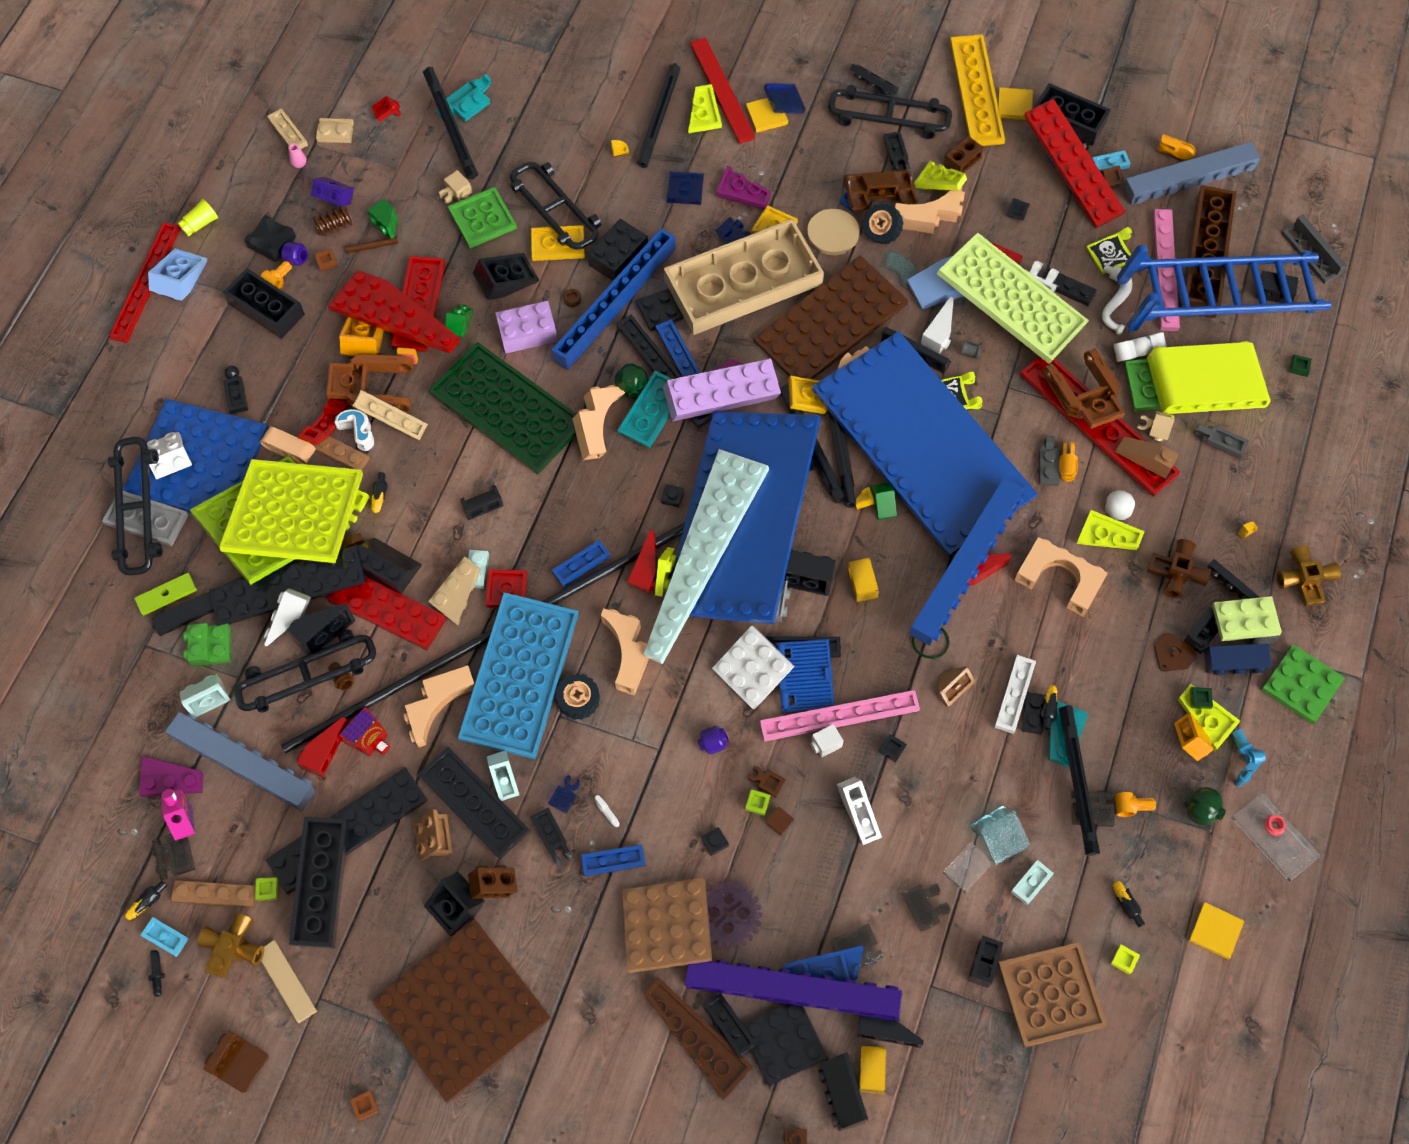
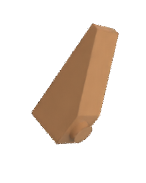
M1124 437L1115 451L1165 479L1179 456L1178 453L1163 445Z

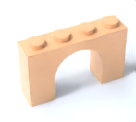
M1038 537L1018 571L1015 581L1032 590L1040 574L1045 569L1058 566L1069 570L1076 579L1077 588L1066 608L1084 617L1108 573L1101 567L1088 563L1084 558L1076 557L1070 554L1068 550L1059 548L1049 540Z

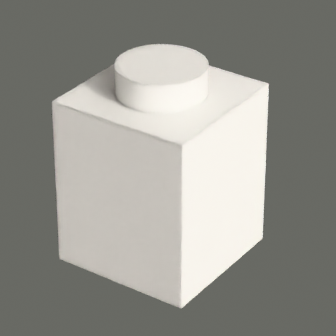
M834 724L813 734L810 744L813 751L819 753L822 758L840 749L843 746V739Z

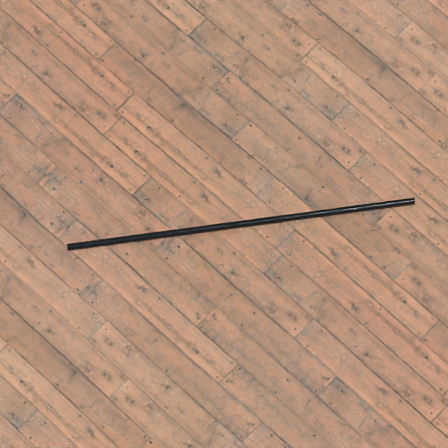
M685 522L657 537V548L682 535ZM643 545L541 602L556 605L638 559ZM492 629L287 741L281 747L285 753L294 750L319 736L340 718L350 719L359 714L364 707L368 709L489 641Z

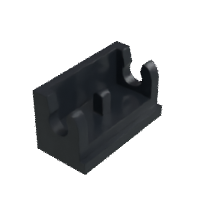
M496 485L492 486V490L465 500L464 497L460 499L469 520L504 506Z
M1209 607L1184 639V642L1193 647L1199 654L1203 653L1204 649L1219 632L1212 608Z

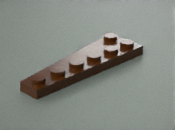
M658 977L644 992V995L719 1096L725 1100L753 1069V1066L743 1057L738 1059L729 1044Z

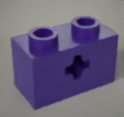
M326 177L313 179L311 196L338 206H346L351 204L354 187Z

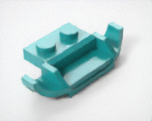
M486 74L481 79L468 81L467 84L446 98L452 114H457L464 122L490 104V99L484 94L491 84V79ZM436 110V114L442 119L439 110Z

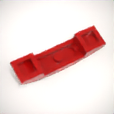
M330 399L324 406V412L311 427L306 426L301 431L298 439L314 445L322 443L335 430L336 416L340 412L347 410L349 404L340 399Z

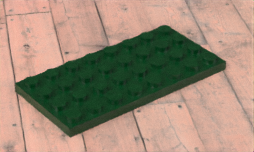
M476 342L428 390L430 395L537 475L576 436L572 419L577 415L575 412L479 342Z

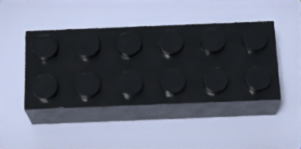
M304 817L289 945L335 949L349 822L346 819Z

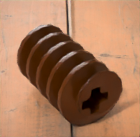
M339 206V212L333 208L332 215L329 211H326V217L320 213L319 220L315 216L312 217L319 235L322 232L326 236V230H329L332 234L333 227L339 231V225H342L345 229L346 222L352 226V220L347 208L345 207L344 210L342 206Z

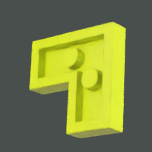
M667 547L658 559L656 596H663L669 587L670 579H668V575L671 573L677 557L675 555V548Z

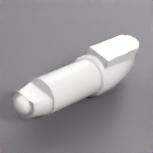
M596 795L594 799L599 810L614 827H619L620 823L607 803L599 795Z

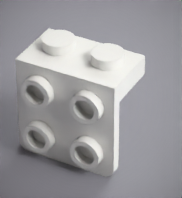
M171 432L161 439H153L147 442L148 449H156L159 454L158 463L149 465L156 479L192 466L179 432Z

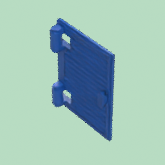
M829 639L776 643V648L784 656L785 649H790L791 658L787 659L795 666L779 683L781 713L804 712L835 706ZM788 696H794L795 705H789Z

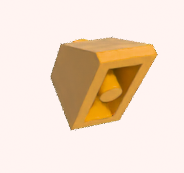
M1191 712L1174 723L1182 748L1195 760L1199 761L1214 750L1209 736Z

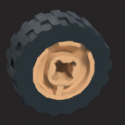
M879 203L878 205H873L864 215V233L869 239L877 243L889 244L892 241L894 242L903 230L904 222L900 211L889 204Z
M584 674L569 675V677L562 679V682L558 684L555 692L557 706L560 712L565 714L567 718L582 720L595 713L596 708L599 706L600 695L597 684L593 682L592 678Z

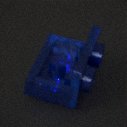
M729 217L715 231L725 244L752 235L749 231L743 229L744 224L739 219L735 220L732 217Z

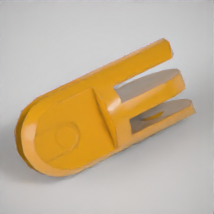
M1165 134L1162 135L1157 150L1186 161L1191 160L1196 153V149L1192 144Z
M1067 441L1063 443V455L1059 457V474L1064 481L1070 482L1075 479L1078 471V457L1075 455V443L1071 441L1070 454H1067Z

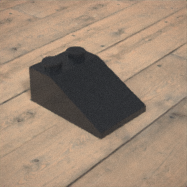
M524 253L479 259L473 271V275L487 300L506 297L539 281Z
M341 604L304 615L294 620L287 630L306 655H309L326 647L341 631L346 630L353 624L355 619L346 604Z

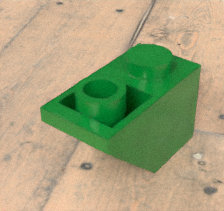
M383 199L367 210L370 215L369 221L374 227L377 226L383 235L386 234L390 239H393L399 219L394 207Z
M458 304L446 313V327L457 336L463 337L468 332L474 309L468 308V305Z

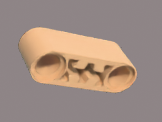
M272 426L269 427L260 441V444L266 449L284 457L290 456L293 461L299 464H307L316 450L309 442L298 439V437Z

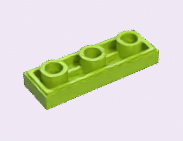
M186 573L135 597V601L141 614L144 616L197 591L190 574Z

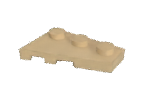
M464 557L429 602L459 626L460 617L467 606L470 592L473 591L481 569L467 557Z

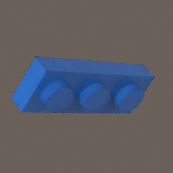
M598 540L554 568L552 573L562 587L608 559L610 553L602 542Z
M642 844L581 855L584 877L646 866Z

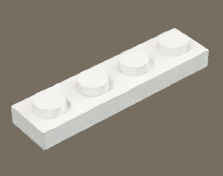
M1019 655L1016 656L994 728L1014 734L1036 661Z

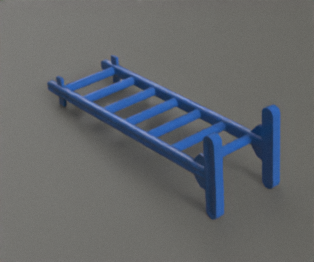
M1139 245L1117 275L1118 284L1122 285L1128 283L1135 272H1141L1148 268L1153 293L1146 296L1128 321L1127 327L1129 332L1137 331L1144 321L1157 317L1289 311L1313 313L1315 310H1330L1332 307L1331 301L1324 302V299H1317L1307 262H1317L1319 256L1318 254H1311V251L1291 255L1151 259L1147 256V246ZM1282 263H1294V266L1301 267L1310 302L1292 303ZM1257 264H1275L1284 303L1267 304ZM1232 265H1250L1259 304H1241ZM1199 266L1208 306L1190 307L1181 267ZM1207 266H1225L1234 305L1216 306ZM1174 267L1183 307H1164L1156 268Z

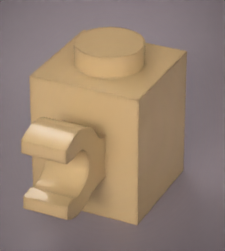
M458 170L444 179L446 189L439 192L440 198L447 196L444 198L446 204L452 201V197L459 202L472 194L470 182Z
M1155 411L1153 418L1141 415L1140 419L1146 420V424H1138L1137 428L1145 430L1150 427L1149 435L1152 436V439L1157 441L1168 440L1175 418L1174 415Z

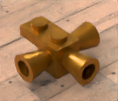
M1299 546L1292 549L1290 554L1298 567L1295 571H1277L1276 580L1278 587L1282 590L1297 584L1305 607L1324 604L1326 600L1320 583L1323 580H1340L1341 571L1338 563L1333 562L1321 567L1319 560L1311 561L1309 546Z
M235 912L230 933L222 931L219 934L208 926L201 930L197 940L198 946L214 948L204 969L205 972L226 979L234 961L241 963L243 959L253 966H257L261 962L264 955V946L252 945L242 938L255 921L254 919Z

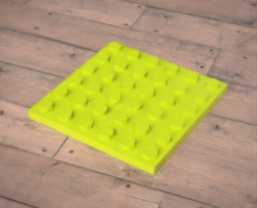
M251 459L219 546L221 552L336 563L363 476L362 470Z

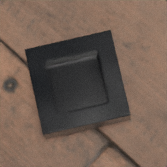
M1013 198L1007 215L1024 221L1030 203Z
M666 484L661 503L680 507L684 488Z
M889 734L879 749V753L896 763L907 744Z
M719 827L701 836V840L711 856L729 846Z

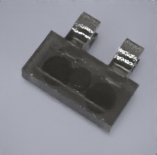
M920 884L902 893L921 932L940 924L938 917L950 913L947 902L933 908L928 899L940 894L941 890L938 884H934L926 889H923Z

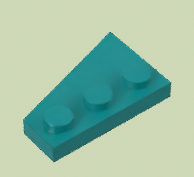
M1057 701V717L1052 722L1050 729L1049 761L1068 768L1069 761L1059 708L1067 704ZM1073 707L1078 738H1080L1089 713Z

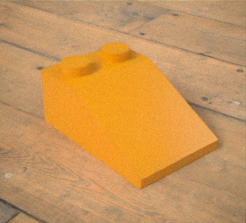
M348 317L340 333L341 354L356 356L358 354L378 355L384 330Z

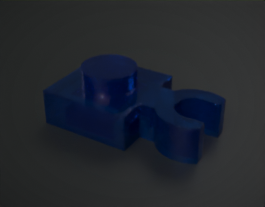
M570 775L566 776L564 780V788L558 786L548 802L550 806L567 814L576 799V794L572 792L580 787L579 780L574 785L569 784L571 780Z

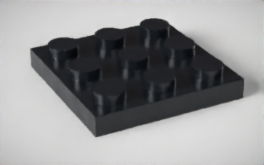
M785 1004L743 1024L757 1044V1048L752 1050L769 1087L828 1059L803 1006Z

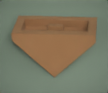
M964 666L939 675L938 693L945 705L949 707L976 681L968 667Z

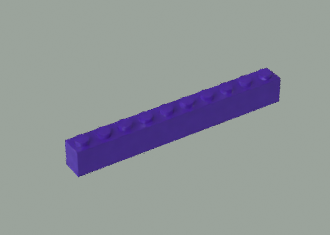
M716 960V963L688 964L685 985L688 989L896 1021L900 1019L903 994L896 986L886 985L885 988H881L872 982H864V985L855 984V981L851 979L835 981L831 976L815 978L812 974L805 972L795 975L785 969H779V972L770 971L771 968L765 966H758V969L749 968L750 965L745 963H737V966L729 965V962L724 960Z

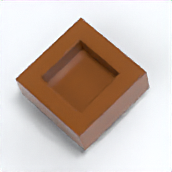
M332 248L315 253L320 271L337 266Z
M371 1090L350 1100L357 1121L380 1112Z

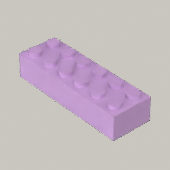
M771 359L667 380L663 386L672 422L710 414L713 411H724L775 400L781 394Z

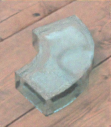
M888 251L886 269L898 275L901 280V286L909 287L907 280L918 274L917 269L906 257Z

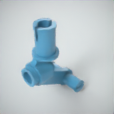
M1238 729L1230 735L1238 747V754L1245 756V761L1248 763L1234 781L1237 787H1241L1244 783L1250 781L1251 776L1262 762L1266 760V755L1263 750L1253 748V745L1249 744L1243 730Z

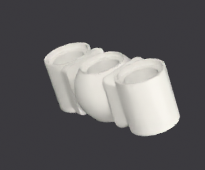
M1164 332L1113 344L1117 362L1148 355L1153 348L1158 346L1167 347Z

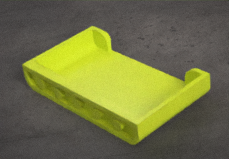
M1243 341L1241 343L1178 347L1158 346L1153 348L1147 357L1161 412L1177 414L1266 408L1271 402L1256 351L1251 342Z

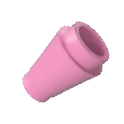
M293 143L289 145L290 164L295 168H302L306 164V156L298 144Z

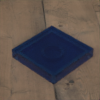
M765 84L764 90L774 113H804L805 107L795 84Z
M670 171L667 203L701 205L704 173Z

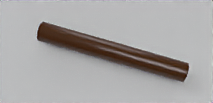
M397 237L393 239L386 238L345 246L346 253L398 244Z

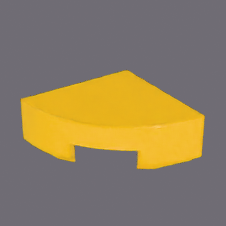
M611 140L613 156L630 153L625 142Z
M870 487L863 489L862 493L856 498L857 509L875 504Z
M1253 521L1246 523L1238 534L1241 538H1245L1256 532L1258 527Z

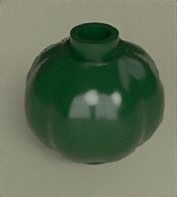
M632 363L624 365L618 370L614 378L616 387L624 391L625 394L623 395L629 398H637L649 381L646 371Z
M1205 787L1195 792H1190L1185 802V806L1188 807L1187 813L1189 818L1200 826L1211 825L1217 820L1221 821L1226 813L1220 793L1213 788Z

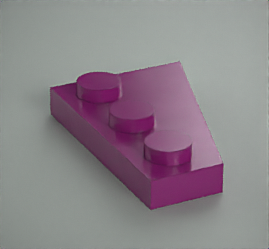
M142 756L139 789L141 797L161 796L163 791L167 789H172L173 791L182 790L184 794L202 793L203 773L201 771Z

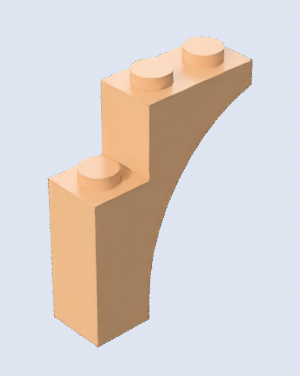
M962 187L959 191L950 190L943 197L925 204L909 205L896 203L895 208L900 211L903 217L904 225L902 228L933 234L934 228L939 225V220L956 222L957 217L962 214L963 206L960 205V202H963L965 195Z
M610 385L606 388H590L584 395L587 409L578 411V414L572 418L583 460L598 459L606 453L603 439L604 418L610 405L625 394L616 385Z
M603 609L601 613L602 623L615 635L622 651L621 667L615 682L616 690L635 696L649 660L644 655L647 644L641 641L635 642L641 629L640 620L632 615H622L614 609Z
M469 666L423 680L424 687L421 690L424 699L405 705L407 712L403 713L406 724H410L412 728L409 731L412 743L416 742L419 748L427 745L428 732L437 714L455 698L473 691L475 684Z

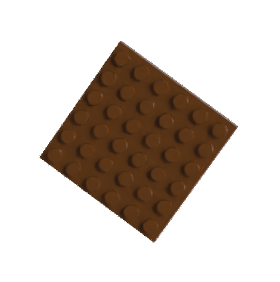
M475 919L372 999L373 1003L446 1103L452 1101L551 1020L546 1010Z

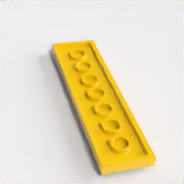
M984 36L951 37L950 45L968 136L982 146L1004 144L1005 136Z

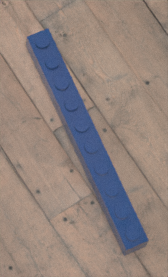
M661 228L553 347L552 356L554 362L566 370L575 363L676 249L674 235Z
M1006 477L1003 478L911 626V636L928 645H931L933 640L937 641L942 633L940 630L942 625L946 626L952 617L950 612L952 609L956 610L961 602L959 599L961 594L965 595L970 588L969 581L971 579L975 580L980 571L977 569L980 563L984 565L989 556L987 554L988 550H993L998 540L996 537L998 534L1002 535L1005 531L1007 519L1011 520L1016 512L1014 510L1015 506L1021 505L1025 497L1023 495L1025 487Z

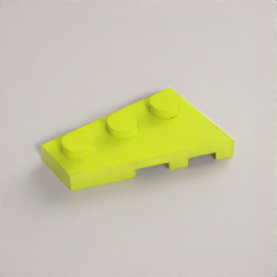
M1090 510L1076 544L1137 550L1145 531Z

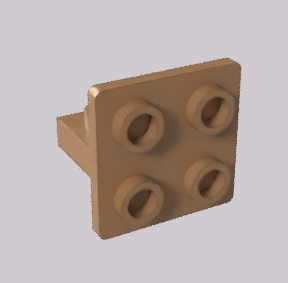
M432 809L414 822L413 831L416 835V852L419 856V861H424L430 856H449L452 854L447 814H437V809Z

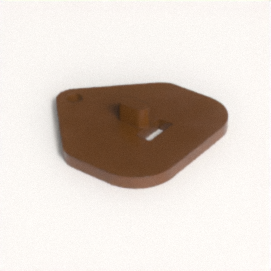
M1171 633L1164 634L1155 645L1160 670L1164 672L1186 670L1196 658L1195 649Z

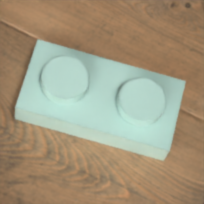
M469 550L468 559L481 569L474 588L484 589L489 552Z
M1037 860L1013 888L1011 893L1028 906L1054 873Z

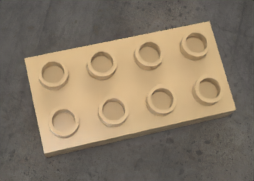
M793 219L664 268V281L693 335L823 284L824 275L822 268Z

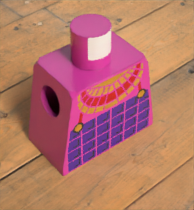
M172 789L163 791L161 794L162 814L174 840L176 841L195 834L193 807L183 791H173ZM177 815H180V816H181L182 819H181L180 821H179Z

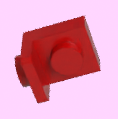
M385 96L371 106L376 119L380 122L392 113H395L397 116L401 115L399 103L389 96Z

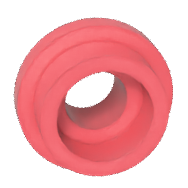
M1271 815L1265 820L1264 827L1269 834L1278 836L1285 831L1286 823L1282 817ZM1275 823L1278 828L1274 829L1271 824Z

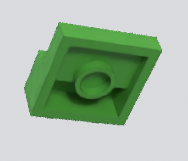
M207 623L187 625V631H184V641L188 644V649H184V659L192 667L231 662V626L229 623L220 626H209Z

